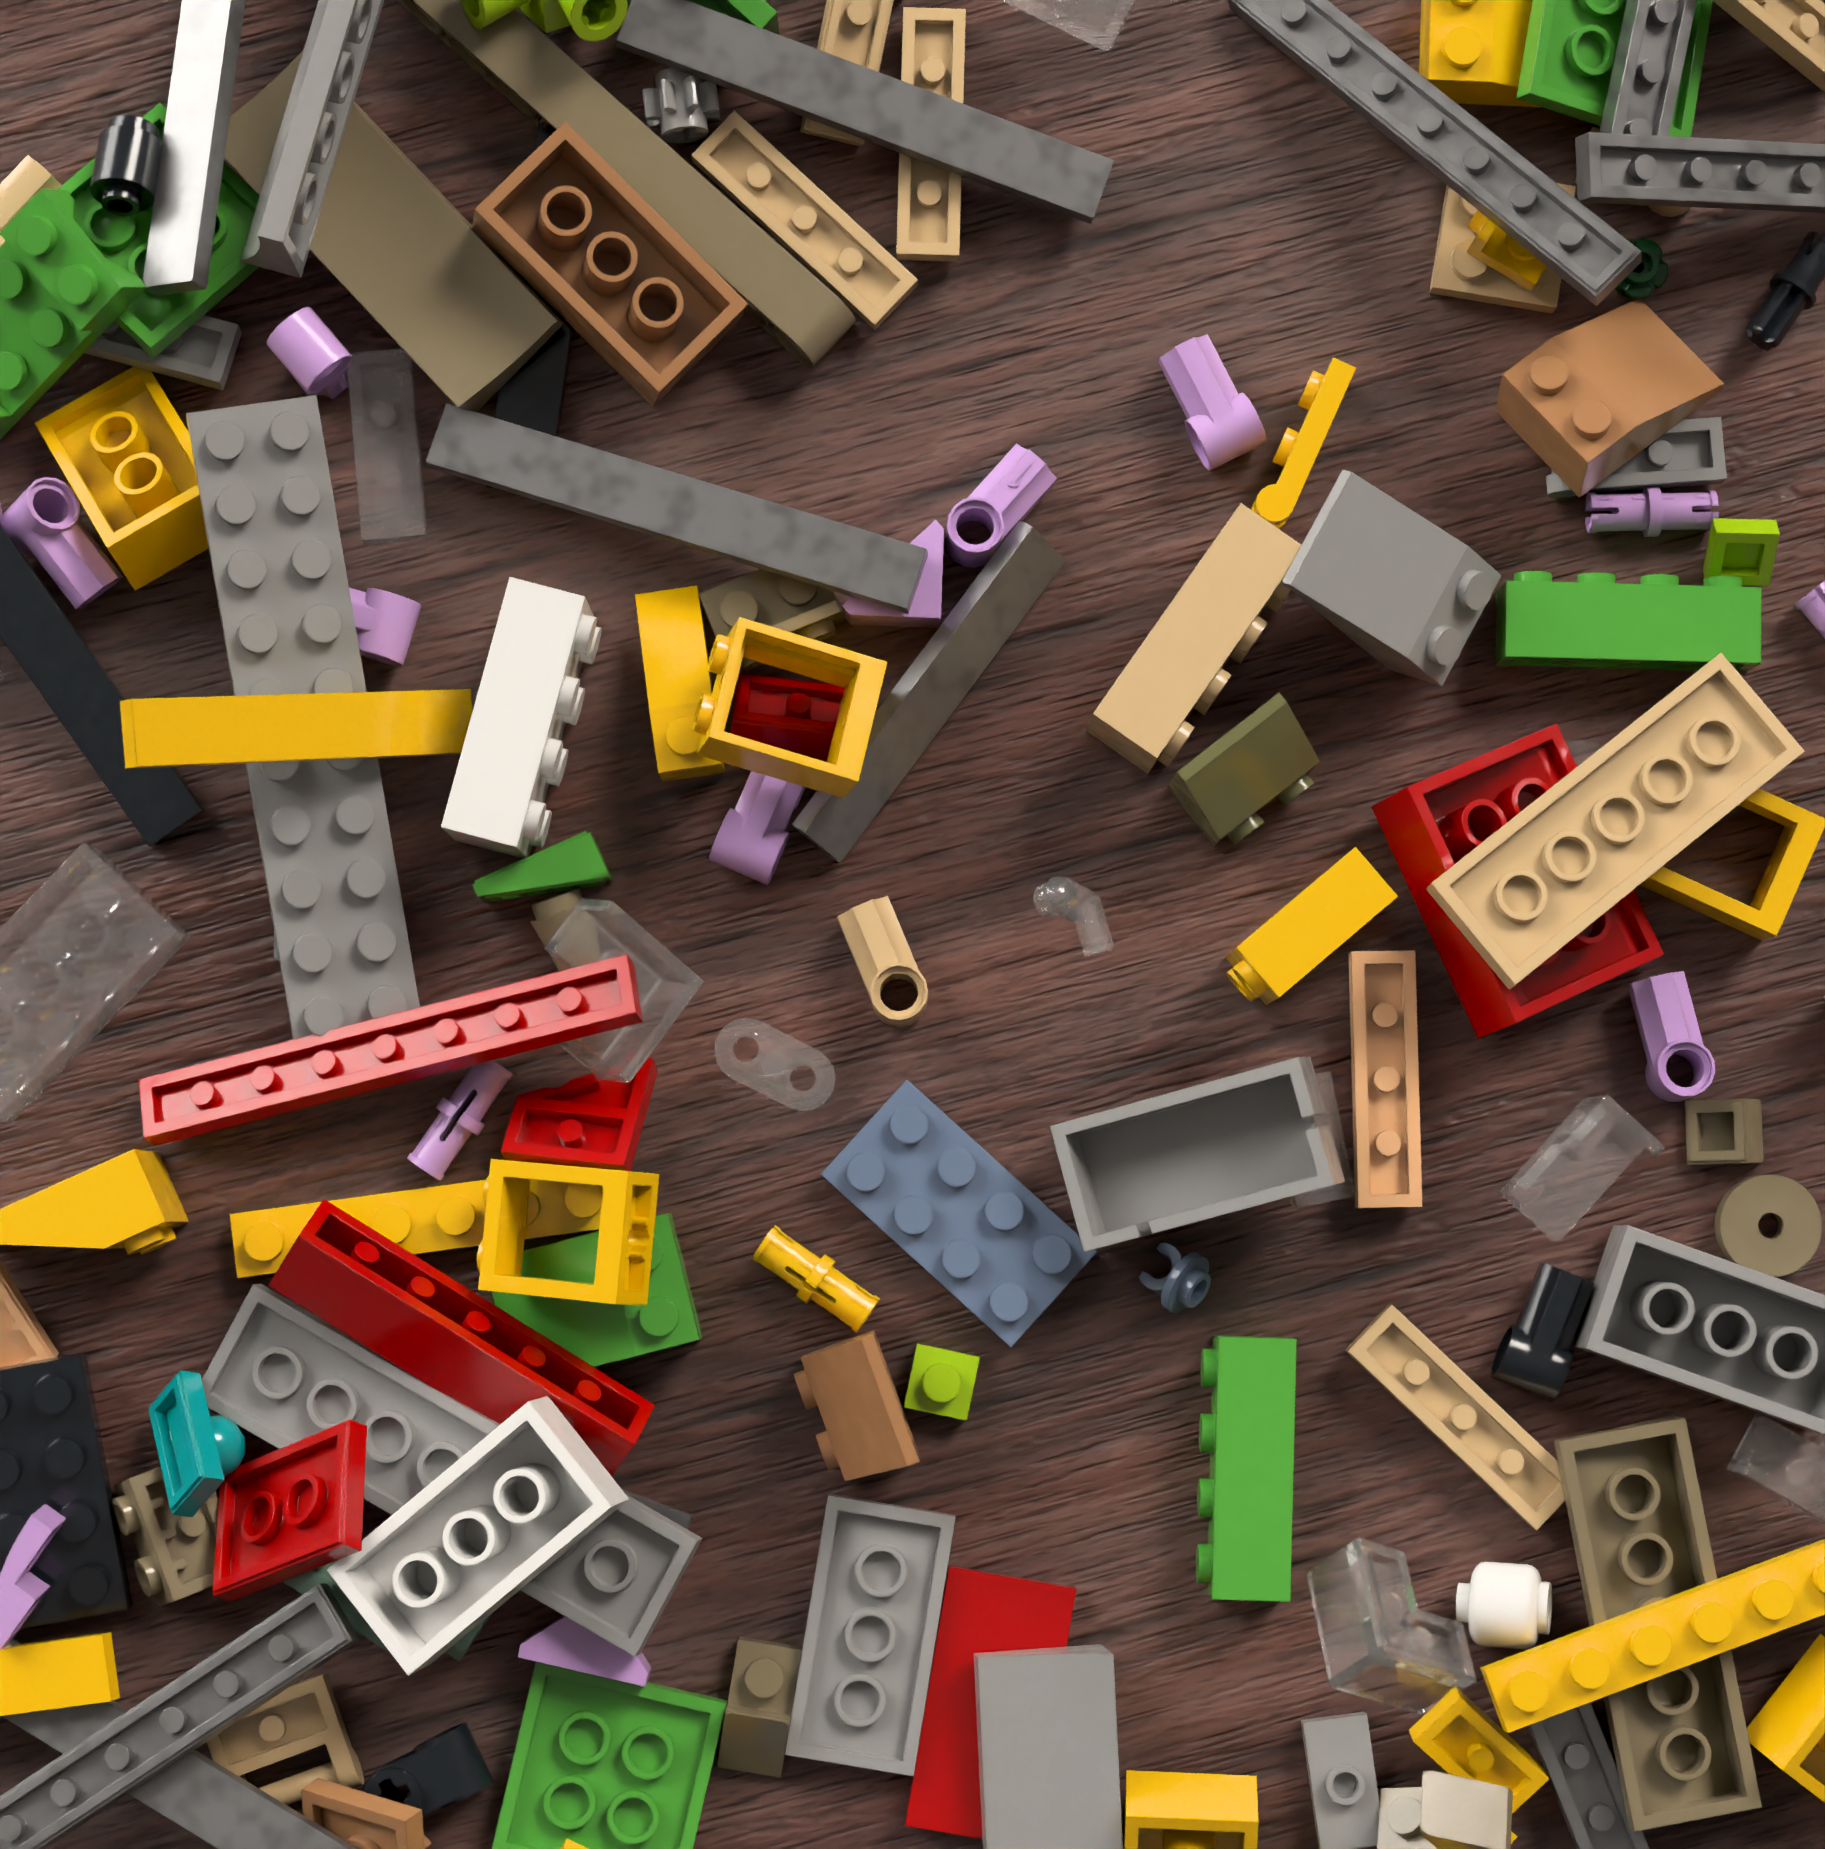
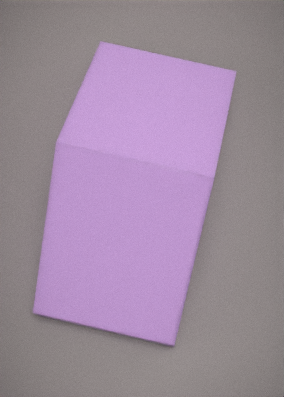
M936 520L909 543L926 548L928 551V557L909 614L851 597L842 605L844 618L851 625L940 627L944 528Z
M564 1615L527 1637L520 1644L518 1653L519 1658L644 1687L649 1680L651 1666L642 1652L634 1657Z

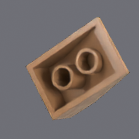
M1636 299L1550 338L1503 373L1495 411L1580 498L1723 390L1724 383L1641 299Z
M874 1330L801 1356L804 1370L794 1373V1377L806 1410L818 1406L825 1424L826 1431L816 1434V1439L828 1471L840 1467L844 1480L848 1481L907 1467L920 1462L914 1438Z

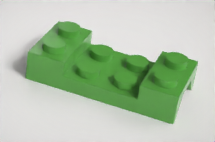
M40 189L0 232V235L5 240L0 246V439L146 288V285L139 277L106 259L74 221V199L67 190Z

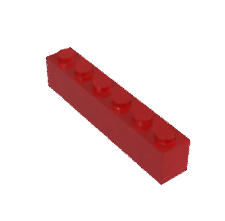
M325 1199L320 1203L297 1237L268 1285L297 1305L302 1306L432 1388L500 1424L528 1401L548 1396L611 1476H613L636 1444L655 1406Z

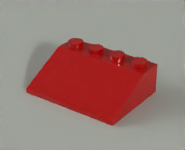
M1557 724L1412 784L1371 806L1477 1038L1513 1025L1664 955L1635 890H1632L1509 990L1426 890L1434 880L1577 767Z

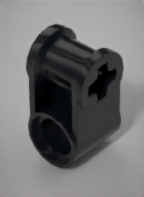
M463 1722L420 1743L413 1748L414 1750L383 1764L369 1779L364 1792L380 1796L386 1787V1779H391L396 1787L406 1784L410 1792L404 1799L403 1804L422 1809V1815L424 1816L440 1807L450 1806L492 1784L494 1780L467 1722Z

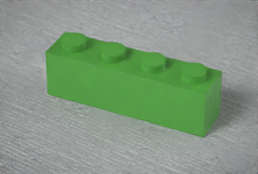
M1517 572L1514 573V581H1506L1496 591L1495 666L1698 671L1714 657L1722 653L1737 672L1747 673L1761 663L1762 587H1742V578L1735 576L1707 577L1703 579V586L1679 585V577L1668 574L1640 577V584L1616 583V575L1610 573H1583L1577 575V582H1552V573Z
M1213 1335V1349H1202L1201 1387L1212 1388L1211 1414H1200L1199 1450L1200 1452L1210 1453V1479L1199 1478L1197 1512L1199 1518L1209 1519L1208 1544H1197L1196 1582L1207 1583V1594L1211 1599L1290 1602L1297 1339L1288 1337Z

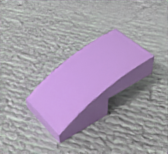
M44 1504L30 1516L16 1538L0 1573V1651L13 1640L50 1588L48 1584L29 1572L67 1519L47 1504Z

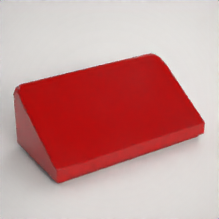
M739 673L731 734L827 762L844 688L828 683Z

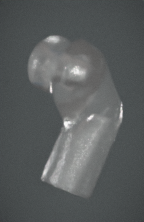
M1062 876L1052 877L1048 880V883L1037 886L1033 894L1035 908L1045 917L1058 914L1074 922L1084 957L1115 949L1102 902L1096 893L1070 878Z

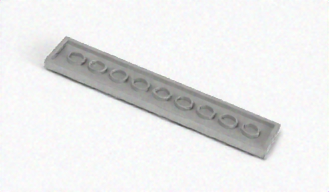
M313 395L187 413L186 418L234 696L367 692L317 396ZM378 758L246 764L293 1040L313 1034L324 1036L329 1030L420 1007Z

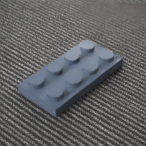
M908 1080L900 1086L821 1173L825 1179L1010 1347L1016 1343L1097 1253L1095 1250L1084 1252L1080 1236Z

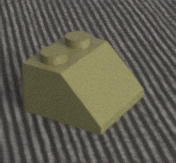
M1278 693L1178 770L1167 787L1213 846L1226 837L1235 846L1264 823L1258 812L1278 798L1285 807L1314 784L1308 773L1319 764L1320 760L1283 696Z

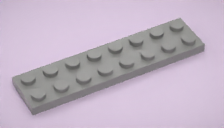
M263 1284L252 1285L202 1378L208 1408L235 1422L278 1449L349 1419L366 1425L364 1499L391 1515L500 1425V1423L432 1388L315 1314ZM627 1495L628 1501L525 1585L521 1591L636 1657L641 1654L702 1538Z

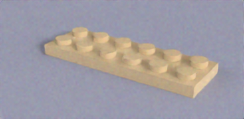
M1720 653L1434 880L1426 890L1510 990L1795 760L1804 750L1726 657Z

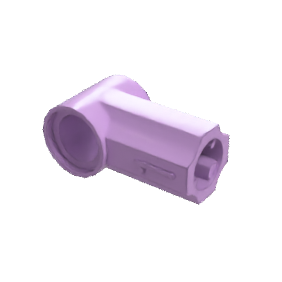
M302 308L293 313L270 334L267 346L289 370L308 396L321 395L334 399L349 386L347 371L352 362V355L312 308Z
M1208 334L1201 337H1193L1175 346L1171 351L1159 358L1158 363L1187 418L1185 420V427L1191 444L1208 471L1267 443L1265 430L1254 406L1243 392L1238 394Z
M1016 443L969 497L954 505L948 515L944 540L947 553L953 561L964 567L971 568L984 566L988 563L1018 521H1023L1057 483L1056 476L1049 470L1047 464L1030 449H1025ZM979 521L989 529L991 537L982 544H969L961 539L957 528L964 522Z
M43 477L35 480L4 512L1 524L22 553L34 555L74 608H83L113 587L123 576L78 519L80 504L74 490L59 479Z
M349 588L360 655L382 663L403 666L422 605L404 596L380 589L367 588V591L363 592Z
M751 771L735 809L730 808L722 822L712 846L709 861L768 885L778 866L789 837V832L786 831L806 787Z
M1684 971L1670 972L1628 984L1631 1003L1647 1059L1645 1076L1650 1090L1658 1098L1668 1102H1681L1705 1091L1712 1083L1715 1075V1061L1710 1051L1703 1045ZM1671 1055L1685 1057L1690 1062L1694 1077L1688 1087L1675 1085L1669 1079L1666 1072V1064Z

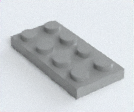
M828 1494L785 1755L914 1776L955 1515Z

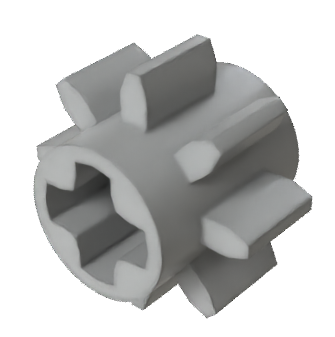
M670 67L655 74L656 88L642 90L647 127L650 129L660 128L661 138L666 142L682 144L701 140L708 135L707 122L720 121L716 84L706 81L702 83L701 78Z

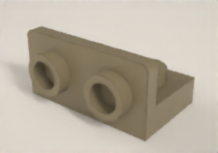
M762 569L699 593V598L715 638L718 634L727 636L738 618L742 617L821 642L835 635L837 631L834 625L844 621V611L834 591ZM744 657L741 662L743 670H749L764 664Z
M161 1466L115 1484L114 1488L117 1498L112 1500L113 1513L122 1533L126 1536L131 1534L140 1557L135 1560L134 1567L143 1592L148 1597L154 1595L158 1606L212 1587L219 1502L216 1491L193 1517L172 1515Z

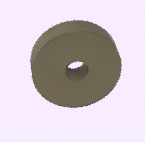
M1756 1175L1739 1181L1725 1193L1717 1207L1714 1228L1718 1245L1730 1262L1772 1277H1781L1799 1270L1813 1257L1821 1240L1822 1218L1815 1199L1798 1182L1780 1175ZM1767 1213L1774 1216L1778 1223L1777 1232L1771 1238L1764 1237L1758 1228L1760 1218Z

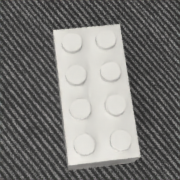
M509 577L441 828L455 841L520 858L530 856L532 846L543 847L552 811L546 810V804L544 803L549 784L560 785L568 758V749L563 748V741H561L566 723L577 724L583 705L585 688L579 687L580 679H578L583 662L593 664L601 638L602 628L596 626L597 617H594L585 596Z
M545 1396L530 1400L365 1537L362 1540L360 1552L339 1559L327 1571L409 1676L432 1664L628 1501L629 1498L552 1400Z

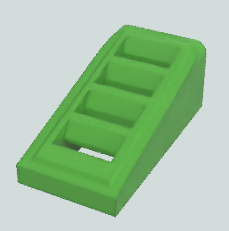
M584 831L475 880V884L472 886L477 897L482 901L494 902L575 888L605 885L607 882H612L613 879L594 837L590 832Z

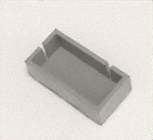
M1311 1057L1289 1059L1050 1126L1083 1251L1094 1250L1345 1182L1330 1125L1316 1127L1314 1116L1324 1114L1326 1111Z

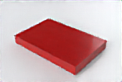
M349 1419L240 1465L238 1469L224 1477L225 1480L219 1487L213 1597L232 1602L361 1551L367 1439L366 1425Z

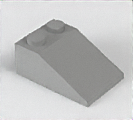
M1342 470L1284 576L1282 583L1388 670L1443 686L1502 575L1460 540L1353 472Z

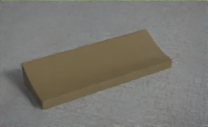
M303 51L272 82L230 116L224 159L259 196ZM354 101L310 250L458 408L478 412L564 323L472 228V225Z
M1669 1415L1617 1428L1554 1440L1590 1626L1717 1579L1686 1418ZM1731 1650L1604 1697L1628 1826L1634 1832L1762 1807Z

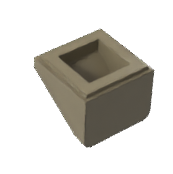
M1759 1099L1685 1101L1687 1165L1763 1162L1762 1108Z

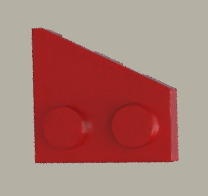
M643 1057L633 1060V1070L600 1080L597 1079L595 1072L570 1079L565 1085L558 1088L543 1087L517 1095L501 1148L504 1160L631 1171L658 1072L653 1058Z

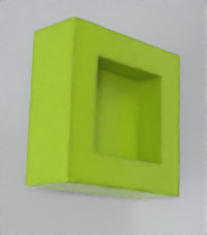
M1712 518L1703 565L1704 578L1735 576L1742 578V586H1769L1780 537L1776 520Z
M917 1343L904 1407L967 1421L980 1357Z

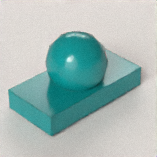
M180 1370L150 1405L148 1410L172 1515L193 1517L225 1480L224 1477L238 1469L245 1455V1437L235 1422L221 1415L210 1416L200 1373Z

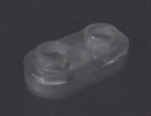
M752 1018L736 1019L728 1023L716 1038L714 1046L715 1059L720 1069L729 1078L796 1111L815 1110L824 1105L834 1091L836 1080L834 1068L830 1060L822 1052L759 1020ZM742 1038H751L758 1044V1054L752 1061L742 1062L735 1057V1044ZM803 1066L812 1069L816 1075L814 1086L807 1091H799L791 1083L793 1071Z

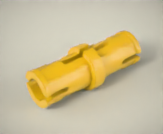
M776 1225L769 1231L752 1257L753 1261L760 1263L798 1290L796 1297L806 1304L810 1299L850 1326L856 1333L880 1301L878 1296L872 1295L833 1267L836 1261L826 1254L819 1258L782 1232Z

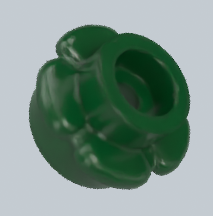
M1641 238L1635 242L1632 239H1627L1641 251L1642 262L1640 264L1643 266V271L1640 273L1632 271L1614 289L1626 297L1643 299L1650 296L1654 288H1660L1665 283L1668 276V264L1662 260L1663 251L1654 241L1647 238Z

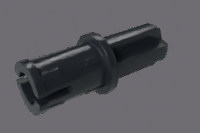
M1814 231L1809 232L1784 271L1776 273L1769 281L1772 290L1746 327V337L1759 348L1769 351L1779 346L1802 310L1811 309L1816 303L1815 292L1825 278L1824 234H1822L1816 245L1815 242L1819 238L1818 233Z

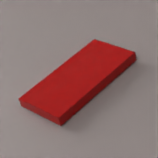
M948 1565L905 1826L982 1839L974 1653L1067 1647L1076 1587Z

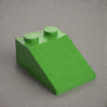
M665 1213L655 1217L647 1305L608 1304L492 1291L495 1306L593 1367L703 1338L672 1213ZM599 1231L525 1250L523 1252L521 1276L594 1284Z

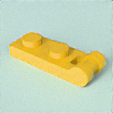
M1334 357L1324 375L1314 370L1312 371L1298 402V406L1307 409L1308 413L1299 432L1287 427L1272 461L1283 467L1276 484L1263 488L1251 507L1253 512L1278 529H1282L1294 509L1356 370V367Z

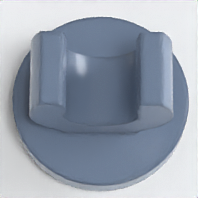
M1160 1243L1157 1250L1171 1260L1172 1267L1170 1273L1164 1278L1156 1279L1142 1271L1139 1276L1140 1281L1148 1289L1160 1295L1162 1306L1172 1313H1179L1187 1307H1196L1206 1296L1211 1284L1207 1258L1197 1252H1192L1185 1256L1174 1246Z

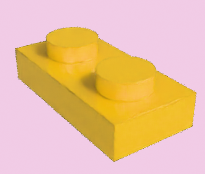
M1456 1686L1409 1729L1413 1742L1448 1774L1511 1789L1513 1791L1512 1814L1549 1780L1545 1768Z

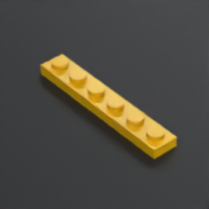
M530 1179L525 1240L599 1230L603 1186ZM486 1180L328 1201L413 1255L479 1246L483 1240L486 1213L483 1201V1188ZM321 1202L230 1214L237 1278L275 1274Z
M1825 1539L1480 1667L1503 1730L1507 1733L1513 1732L1824 1615Z

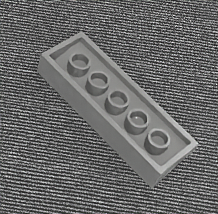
M318 0L240 262L298 278L302 277L384 0Z
M1102 1644L974 1653L983 1849H1123L1114 1654Z

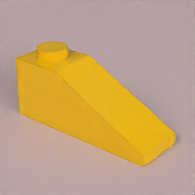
M698 586L635 594L657 768L662 782L725 773L723 762L696 755L701 733L692 731L695 712L702 694L711 696L713 691L711 672L707 671L709 658Z

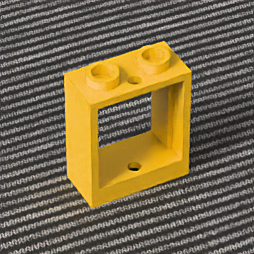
M739 617L727 636L717 635L711 650L707 671L715 673L717 676L712 695L703 693L695 712L692 731L701 733L696 755L845 798L859 782L887 662ZM743 657L844 688L827 762L724 732Z
M1757 789L1739 805L1785 827L1750 906L1663 866L1642 882L1640 886L1763 941L1777 936L1825 828V818L1762 789Z
M1354 847L1231 951L1225 958L1233 968L1226 974L1247 1000L1252 1002L1255 998L1259 997L1265 1005H1268L1281 997L1396 899L1398 895L1361 852Z
M491 1159L489 1176L483 1188V1201L486 1213L483 1240L477 1252V1267L480 1272L478 1290L608 1304L647 1305L659 1174ZM530 1179L603 1186L594 1284L521 1276Z

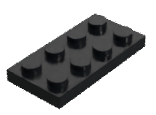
M86 1352L0 1367V1573L16 1538L34 1512L44 1504H47L67 1518L29 1571L48 1584L50 1588L21 1629L128 1610L133 1602L119 1527L112 1509L113 1495Z

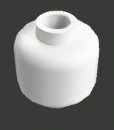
M1481 1562L1475 1567L1470 1583H1458L1457 1622H1467L1469 1624L1470 1636L1476 1644L1483 1647L1526 1650L1535 1646L1539 1634L1549 1635L1552 1617V1586L1550 1582L1541 1581V1576L1535 1567L1528 1564Z

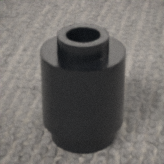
M120 115L112 118L108 122V127L99 135L90 193L95 200L101 203L106 211L112 214L133 216L140 211L151 208L154 204L163 144L159 140V130L153 123L137 116Z

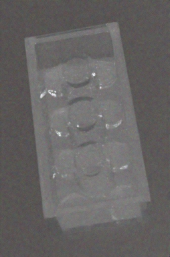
M84 842L0 928V1121L14 1122L191 937L99 849Z

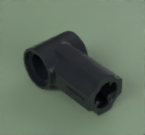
M1539 1263L1516 1325L1512 1324L1509 1326L1497 1349L1491 1368V1378L1549 1402L1554 1401L1568 1375L1573 1359V1349L1570 1348L1594 1283L1563 1269Z

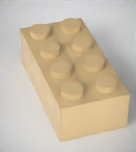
M1240 503L1096 708L1086 731L1147 774L1157 761L1168 767L1195 728L1186 722L1190 713L1195 709L1202 715H1205L1231 677L1230 673L1222 669L1227 660L1231 657L1241 664L1268 624L1267 621L1259 616L1262 610L1267 606L1274 612H1277L1290 594L1291 590L1282 583V580L1298 553L1301 544Z

